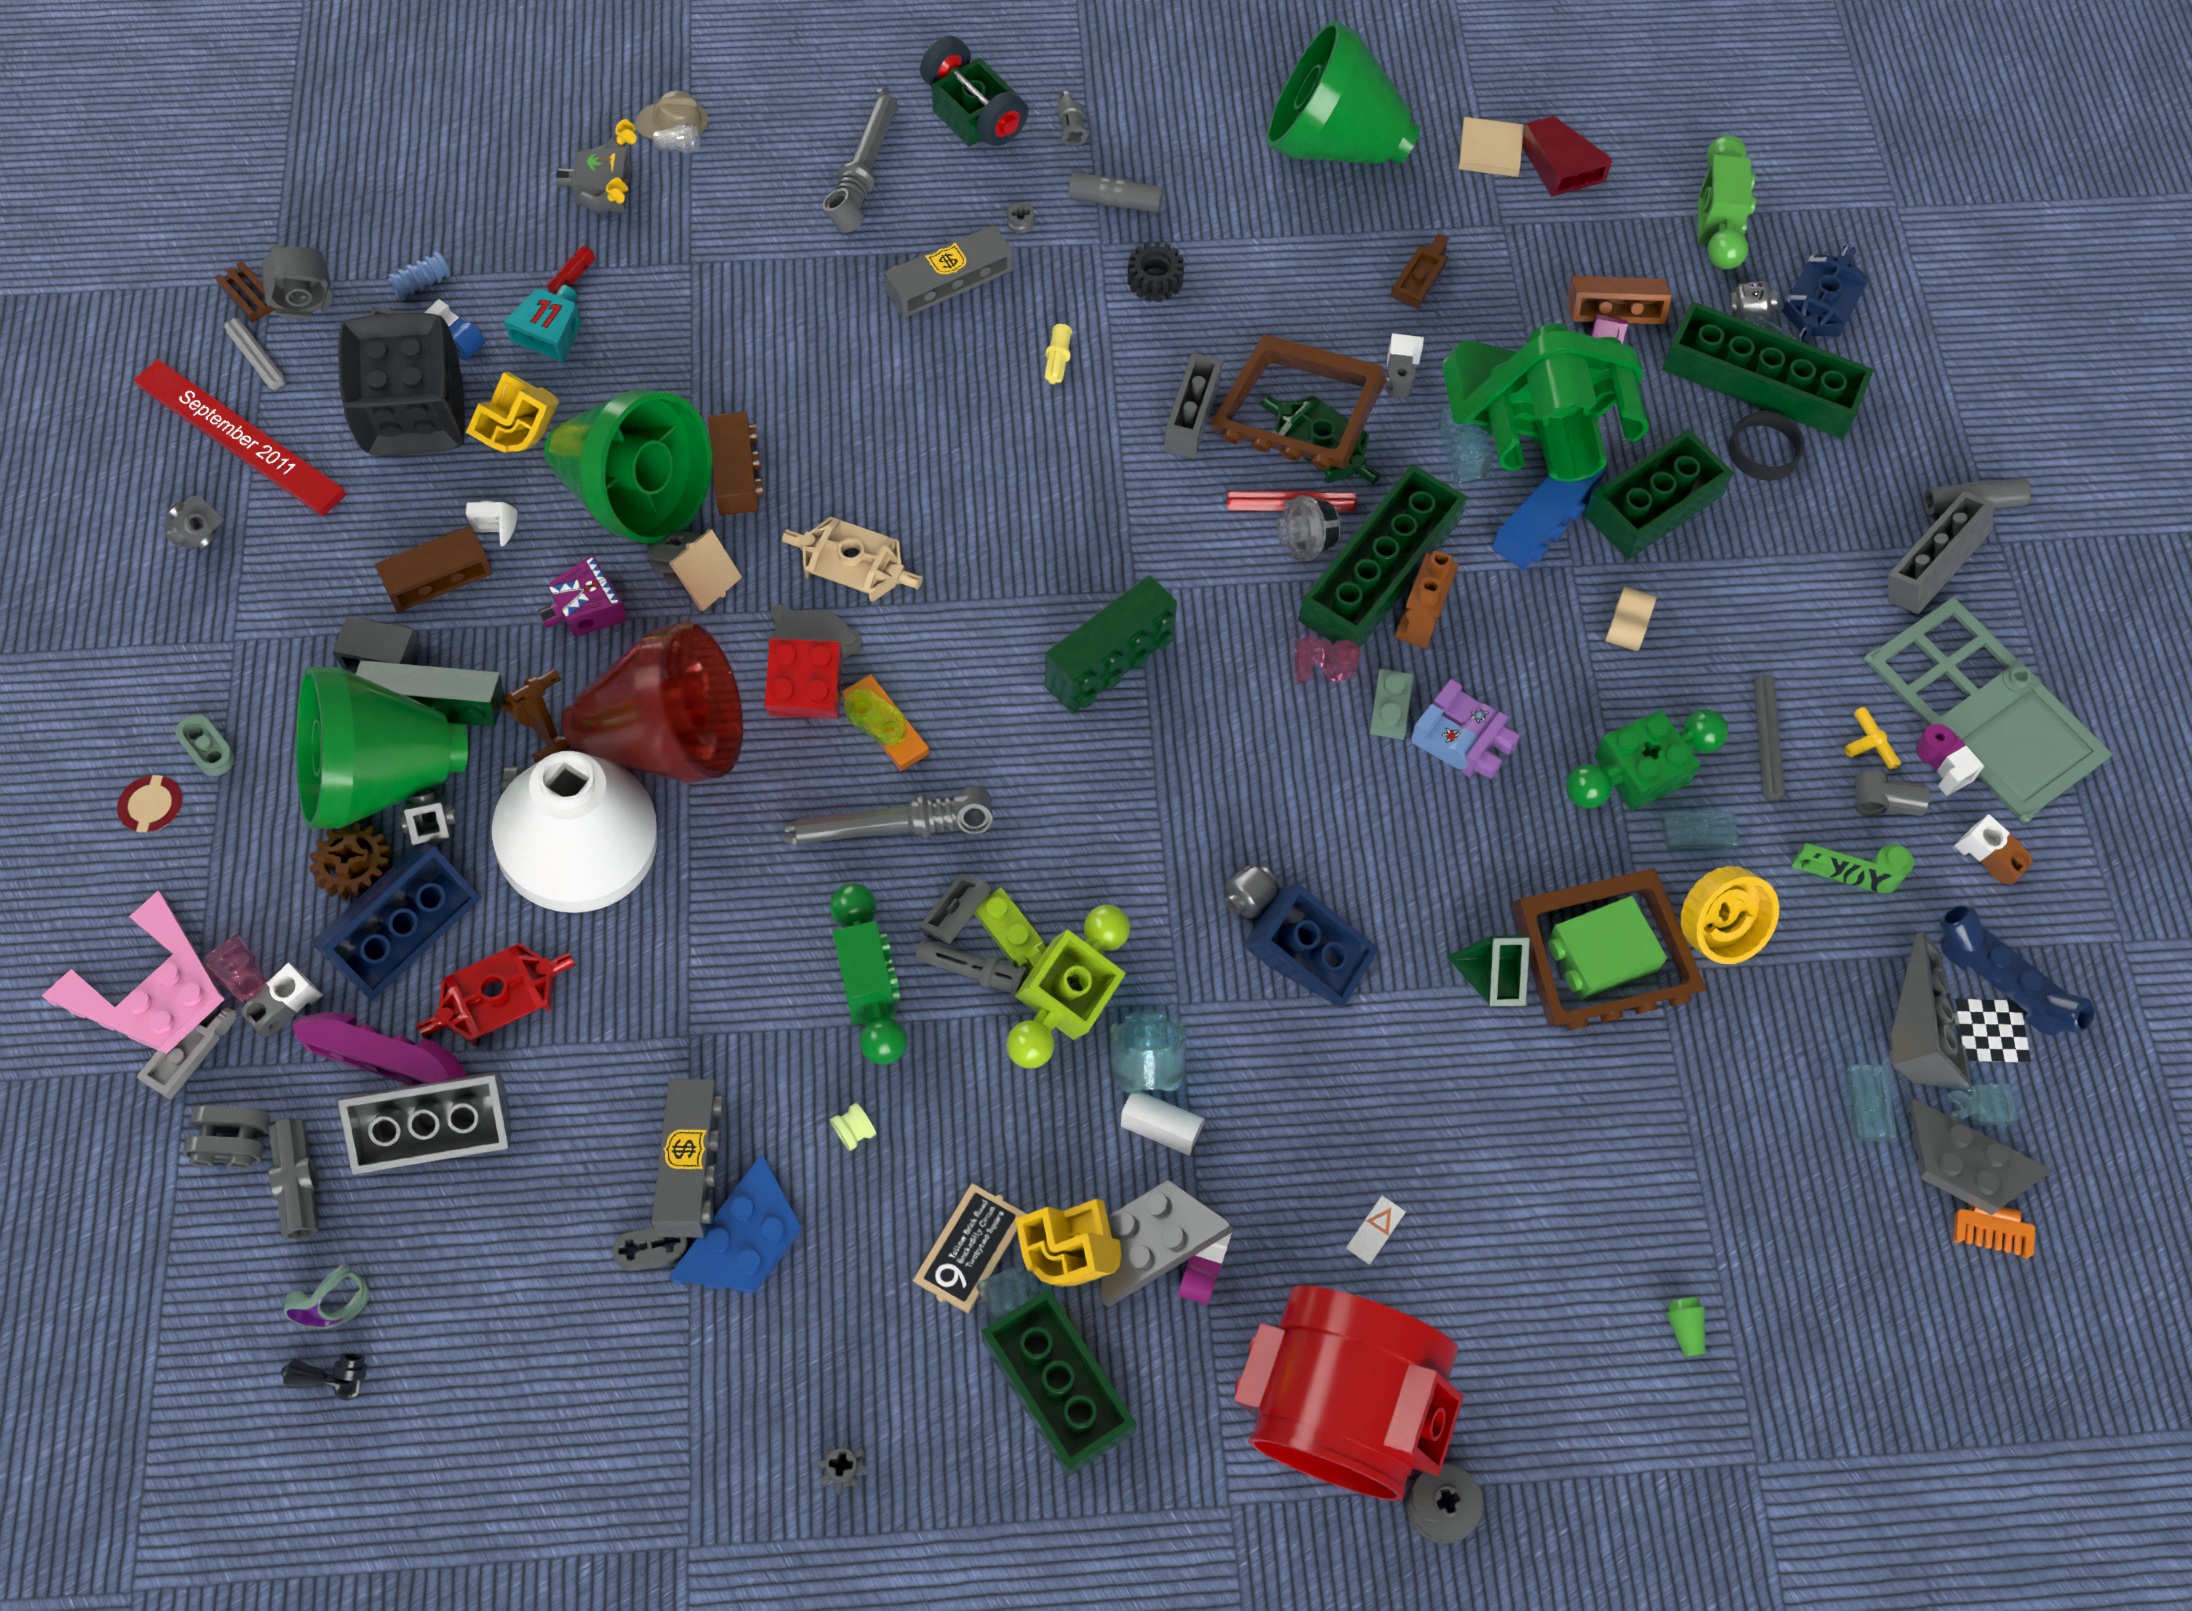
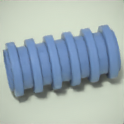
M435 251L433 252V257L425 256L423 262L417 260L414 266L409 264L406 266V270L399 269L397 270L398 274H389L388 281L397 297L403 301L406 300V295L408 294L414 296L416 290L424 291V286L426 285L429 288L432 287V282L440 283L442 282L441 278H450L451 272L443 256Z

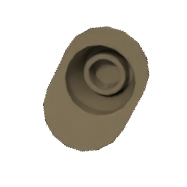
M676 90L665 93L655 104L644 108L638 114L635 124L637 131L648 139L661 140L692 137L704 131L708 124V116L706 111L697 104L694 97L684 91Z

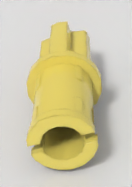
M1065 324L1053 326L1050 346L1045 352L1047 364L1044 377L1049 380L1050 384L1062 382L1066 362L1069 361L1071 356L1069 344L1072 329Z

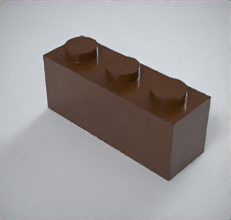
M747 411L707 416L712 448L715 497L719 515L759 511L758 498L764 497L762 479L755 477V471L761 470L759 451L752 450V444H758L756 425L749 424Z
M471 525L463 529H456L448 535L430 542L421 543L413 549L398 555H391L385 560L375 563V567L397 613L493 574Z

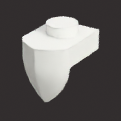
M481 501L467 503L466 516L474 532H499L501 546H504L510 540L517 523L518 511L504 502Z

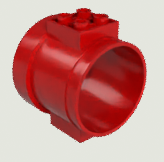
M1317 1286L1293 1287L1278 1328L1260 1323L1257 1334L1253 1336L1249 1344V1357L1244 1372L1238 1377L1235 1385L1236 1395L1234 1401L1257 1419L1255 1429L1251 1432L1248 1443L1273 1460L1324 1482L1379 1499L1390 1501L1403 1500L1407 1477L1411 1475L1412 1468L1436 1476L1440 1475L1464 1397L1448 1382L1458 1352L1457 1345L1449 1337L1432 1326L1369 1299Z

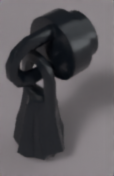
M344 1353L334 1363L333 1373L328 1374L321 1368L308 1365L294 1358L282 1368L281 1375L283 1383L288 1388L329 1385L333 1386L334 1394L339 1399L348 1401L356 1398L360 1392L362 1379L366 1377L368 1366L364 1363V1356L356 1353ZM350 1381H353L351 1391L344 1393L342 1387L348 1386Z

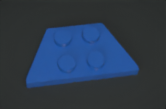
M760 1156L715 1214L712 1223L706 1226L704 1237H698L669 1275L672 1282L682 1285L683 1282L705 1285L706 1288L714 1289L732 1288L738 1292L754 1294L757 1292L802 1231L765 1158Z

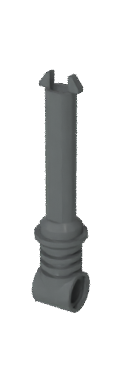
M888 87L877 90L879 96L852 162L840 167L837 176L839 180L837 187L825 197L822 203L823 210L841 233L853 231L864 220V213L861 207L867 193L871 192L875 185L871 169L892 117L898 112L897 101H894L891 96L887 95Z
M971 786L963 789L958 795H954V800H951L950 796H945V801H942L941 797H936V802H933V798H927L922 794L918 795L917 800H911L904 807L798 819L785 825L786 832L795 831L796 833L785 834L784 841L785 843L795 845L797 842L798 844L904 831H911L915 835H922L926 839L932 833H937V828H940V832H945V827H949V831H954V826L968 834L977 835L985 832L992 824L991 797L985 789ZM972 808L980 809L978 812H969L968 810Z

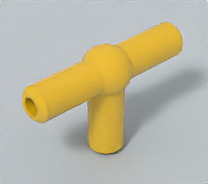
M1866 707L1857 709L1854 712V716L1867 736L1846 745L1844 749L1846 755L1852 758L1875 748L1889 770L1899 767L1901 761L1888 743L1887 734L1879 729Z

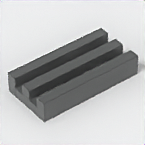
M961 873L919 926L920 930L925 936L929 938L933 936L938 941L942 939L944 943L950 945L992 889L986 881Z

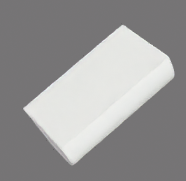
M1134 1089L1122 1110L1120 1126L1190 1156L1205 1118Z

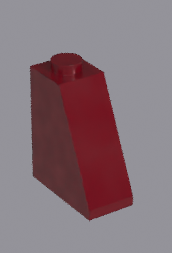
M1555 116L1541 120L1537 119L1526 124L1522 148L1551 197L1606 182L1612 164V159L1609 155Z

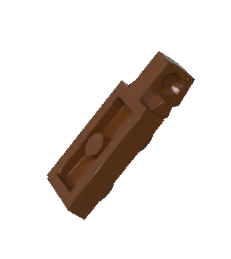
M1438 233L1430 247L1424 245L1418 247L1392 287L1390 297L1416 309L1420 307L1446 266L1448 256L1444 254L1447 250L1448 237Z

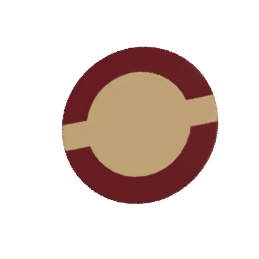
M150 775L142 777L128 785L120 795L117 803L118 817L124 826L136 832L159 830L167 826L178 815L182 806V792L173 780L165 776Z

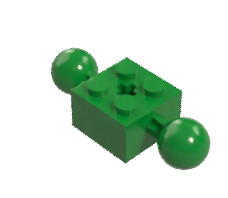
M1661 709L1603 736L1594 755L1600 766L1583 764L1572 770L1566 781L1567 795L1575 805L1585 809H1593L1607 801L1612 787L1615 786L1630 810L1634 811L1690 784L1701 765L1691 752V749L1704 754L1719 750L1728 738V724L1718 712L1702 709L1692 713L1686 719L1683 731L1678 733Z
M850 883L838 888L830 901L831 916L842 927L841 929L832 930L852 1024L866 1023L859 1037L860 1049L869 1061L879 1065H887L901 1058L908 1042L907 1033L902 1024L891 1018L896 1016L894 1003L901 1002L895 967L892 964L887 933L879 934L877 922L872 921L877 910L876 899L867 887L857 883Z

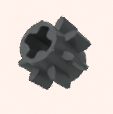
M844 1440L842 1443V1448L836 1450L827 1445L826 1449L829 1455L826 1461L820 1460L816 1464L819 1469L827 1470L828 1473L820 1480L823 1487L833 1482L836 1485L837 1495L842 1494L843 1487L850 1485L856 1491L859 1490L856 1481L859 1474H868V1468L857 1463L865 1455L863 1450L859 1449L852 1453L849 1451L850 1447L847 1440ZM842 1459H847L852 1470H845L843 1476L839 1477L833 1466H840Z

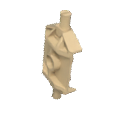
M833 517L828 518L812 531H806L804 535L786 529L783 534V543L799 547L803 551L806 579H809V573L868 593L871 602L894 588L896 584L901 583L916 590L921 586L923 577L905 571L904 565L901 564L899 540ZM850 548L860 551L859 555L852 558L844 556L843 552Z

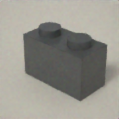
M347 617L333 649V654L342 669L356 672L360 661L415 665L421 645L414 630L406 625L378 623L367 617L361 619Z

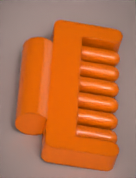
M1970 1205V1211L1960 1209L1955 1212L1953 1241L1960 1243L1965 1240L1967 1244H1972L1975 1228L1976 1246H1982L1983 1233L1985 1231L1984 1246L1987 1249L1992 1248L1993 1233H1995L1994 1249L1996 1251L2002 1249L2004 1235L2003 1250L2006 1253H2010L2012 1251V1238L2014 1237L2013 1253L2015 1255L2021 1254L2023 1258L2027 1259L2034 1254L2035 1226L2020 1222L2022 1216L2020 1210L2003 1207L1994 1215H1990Z

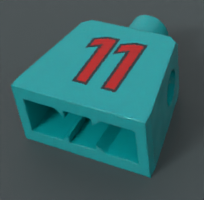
M566 285L561 286L556 295L542 289L535 290L504 321L510 342L563 363L581 327L579 311L574 303L578 298L575 290Z

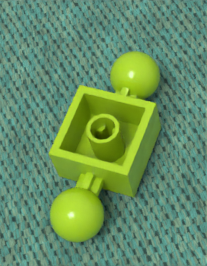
M1101 905L1094 908L1087 915L1084 922L1085 942L1068 929L1053 938L1016 993V998L1037 1013L1033 1020L1018 1023L1008 1034L1006 1041L1007 1052L1011 1060L1018 1066L1027 1069L1038 1068L1051 1058L1054 1051V1038L1051 1032L1055 1027L1072 1040L1088 1033L1126 975L1123 970L1103 956L1105 951L1119 949L1129 938L1130 921L1125 912L1113 905Z

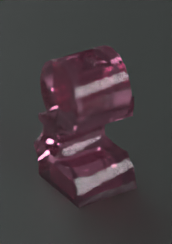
M1312 636L1297 640L1294 652L1296 685L1305 683L1311 678L1314 664H1319L1331 681L1341 682L1350 679L1357 671L1361 654L1359 647L1348 640L1338 641L1334 645H1331L1328 639L1316 640Z
M237 934L205 955V968L222 988L226 987L237 1000L249 999L264 987L266 978L255 965V956Z

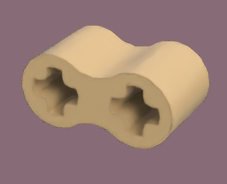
M1624 586L1605 641L1638 652L1657 597Z

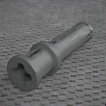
M924 938L921 940L916 952V960L919 962L922 961L950 972L979 980L983 988L990 989L994 987L1011 993L1013 998H1016V993L1028 975V967L1021 966L1016 968L999 962V958L994 956L988 957L987 960L930 942ZM940 956H944V957H947V958H950V959H954V960H957V961L966 963V965H962V964H959V963H956V962H953V961H950V960L941 958ZM999 975L1011 978V980L999 977Z

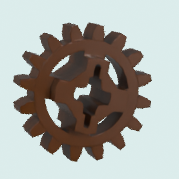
M357 822L352 830H348L345 826L339 828L340 832L334 834L331 830L326 831L329 839L326 842L317 840L315 843L320 851L310 853L309 856L314 862L309 867V870L315 877L314 880L319 888H324L330 897H333L338 892L342 900L345 901L350 893H354L359 898L363 894L362 890L369 889L384 875L382 871H388L392 868L388 858L393 855L383 835H378L372 826H369L364 831L360 823ZM365 844L373 849L374 854H370L368 849L364 848ZM329 869H332L338 875L337 879L329 874Z

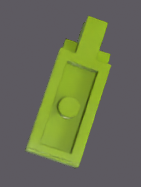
M1001 887L984 899L974 912V915L1013 966L1017 965L1020 968L1027 965L1030 971H1032L1047 948L1041 937Z

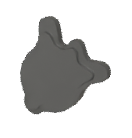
M782 604L775 605L770 611L771 620L776 625V629L768 638V646L770 638L839 641L844 652L843 660L850 655L858 653L862 648L860 634L850 629L841 618L831 612L824 610L794 611Z

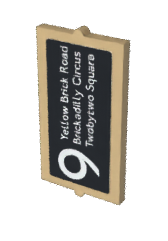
M971 1184L913 1279V1282L937 1295L939 1302L945 1300L969 1314L1017 1233L1015 1219L1026 1215V1213L1003 1201L1001 1195L994 1196L980 1187Z

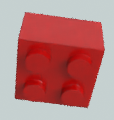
M770 638L765 693V708L770 716L839 719L844 654L839 641Z

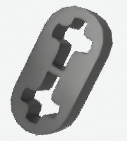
M654 1227L621 1235L616 1239L612 1253L615 1261L622 1269L626 1271H639L680 1261L689 1250V1241L687 1237H674L680 1243L674 1245L673 1252H667L665 1247L654 1248V1246L665 1244L667 1237H657ZM634 1243L637 1249L648 1247L647 1250L636 1252L635 1259L629 1261L626 1255H622V1253L628 1251V1244Z

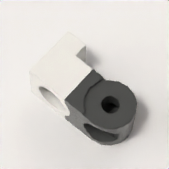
M1392 333L1388 349L1387 381L1385 383V390L1391 397L1401 399L1411 394L1416 376V370L1412 364H1419L1424 337Z
M287 963L244 1005L242 1016L261 1037H269L281 1030L287 1020L292 1018L307 1003L313 1005L323 994L301 971Z

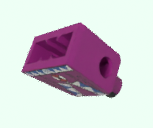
M594 555L586 558L550 582L548 587L554 603L538 610V614L546 629L565 621L574 636L584 635L627 620L620 598Z

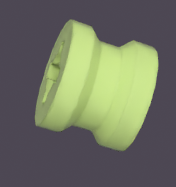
M857 1103L851 1105L848 1112L843 1116L836 1115L830 1119L834 1130L849 1151L856 1148L858 1141L861 1139H870L876 1135L873 1125Z

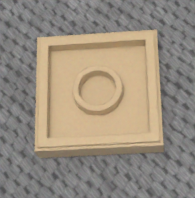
M1464 117L1458 169L1518 177L1524 125Z

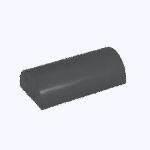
M499 1072L340 1097L338 1100L352 1175L508 1149L511 1143L509 1103L505 1085Z

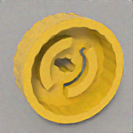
M1739 866L1717 868L1699 879L1689 891L1681 911L1682 933L1691 946L1714 962L1736 964L1745 961L1758 953L1767 944L1775 931L1779 918L1777 894L1768 882L1747 869ZM1725 927H1728V928H1726L1725 930H1718V929H1717V928H1725Z

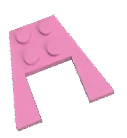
M159 891L153 894L129 917L172 955L116 1007L112 1006L72 969L42 995L54 1006H61L72 1014L98 1022L107 1029L121 1032L130 1039L165 1054L173 1049L225 1000L207 968L198 957L193 944L188 940L179 920L170 909L168 901Z

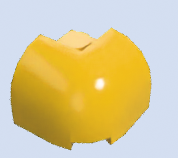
M503 372L491 401L478 403L466 433L493 449L505 453L527 450L536 445L547 432L559 401L543 387L536 388L510 372Z
M1094 1199L1065 1211L1045 1207L1015 1219L1022 1257L1027 1270L1032 1271L1041 1281L1049 1285L1059 1287L1081 1285L1112 1274L1120 1266L1122 1255L1120 1240L1114 1239L1111 1236L1103 1200Z

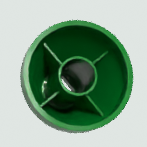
M1333 20L1325 25L1314 37L1290 74L1272 113L1267 130L1266 143L1270 148L1291 159L1378 165L1390 159L1400 164L1413 149L1420 133V126L1410 120L1411 109L1359 33L1339 21Z
M635 389L620 394L563 422L550 432L544 447L546 461L554 474L605 530L617 537L641 543H657L674 533L683 531L693 521L702 507L711 480L712 448L706 425L698 411L688 401L672 393L650 389Z
M307 667L305 669L300 684L297 705L296 769L301 812L307 828H343L407 800L414 794L425 792L445 783L448 773H463L465 771L468 758V739L463 723H448L443 712L340 667Z

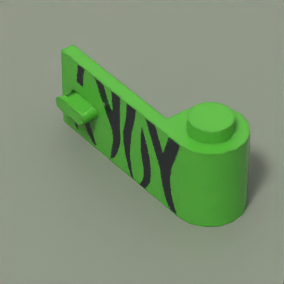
M1805 843L1793 859L1791 867L1873 892L1887 894L1897 889L1912 871L1914 858L1910 851L1899 844L1885 845L1873 860L1869 862Z

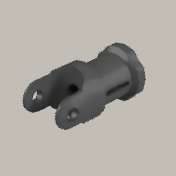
M1062 91L1057 97L1058 120L1063 126L1062 141L1067 146L1082 145L1087 141L1088 130L1083 124L1085 119L1084 109L1079 102L1071 99L1068 91Z

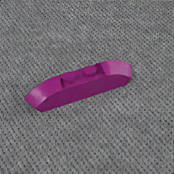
M324 1012L293 1020L292 1027L296 1038L308 1052L410 1086L467 1077L459 1061L442 1046L427 1039L415 1045V1042L401 1035H394L393 1038L380 1035L381 1031L364 1023H360L359 1027H356L357 1016L351 1014Z

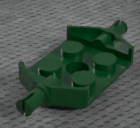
M1269 394L1262 402V407L1276 415L1277 422L1274 433L1328 449H1336L1339 446L1349 423L1347 418L1312 395L1291 403L1286 401L1282 404ZM1325 429L1330 435L1321 437L1316 435L1314 430ZM1364 430L1362 431L1346 469L1332 465L1329 470L1318 468L1326 474L1325 483L1328 484L1348 478L1354 474L1360 475L1372 485L1378 481L1381 473L1366 464L1367 458L1365 453L1369 439L1368 433ZM1304 458L1311 463V459Z

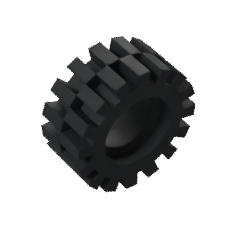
M1148 242L1144 243V249L1138 246L1135 248V253H1131L1130 260H1128L1127 281L1128 285H1130V290L1132 292L1137 291V297L1142 298L1143 295H1146V301L1151 302L1152 297H1156L1157 302H1162V296L1169 300L1172 298V293L1175 295L1179 293V288H1182L1184 263L1182 255L1178 256L1179 251L1176 248L1170 251L1171 245L1165 243L1163 248L1160 247V242H1155V246L1151 247ZM1160 268L1167 273L1161 276H1153L1147 274L1145 270Z

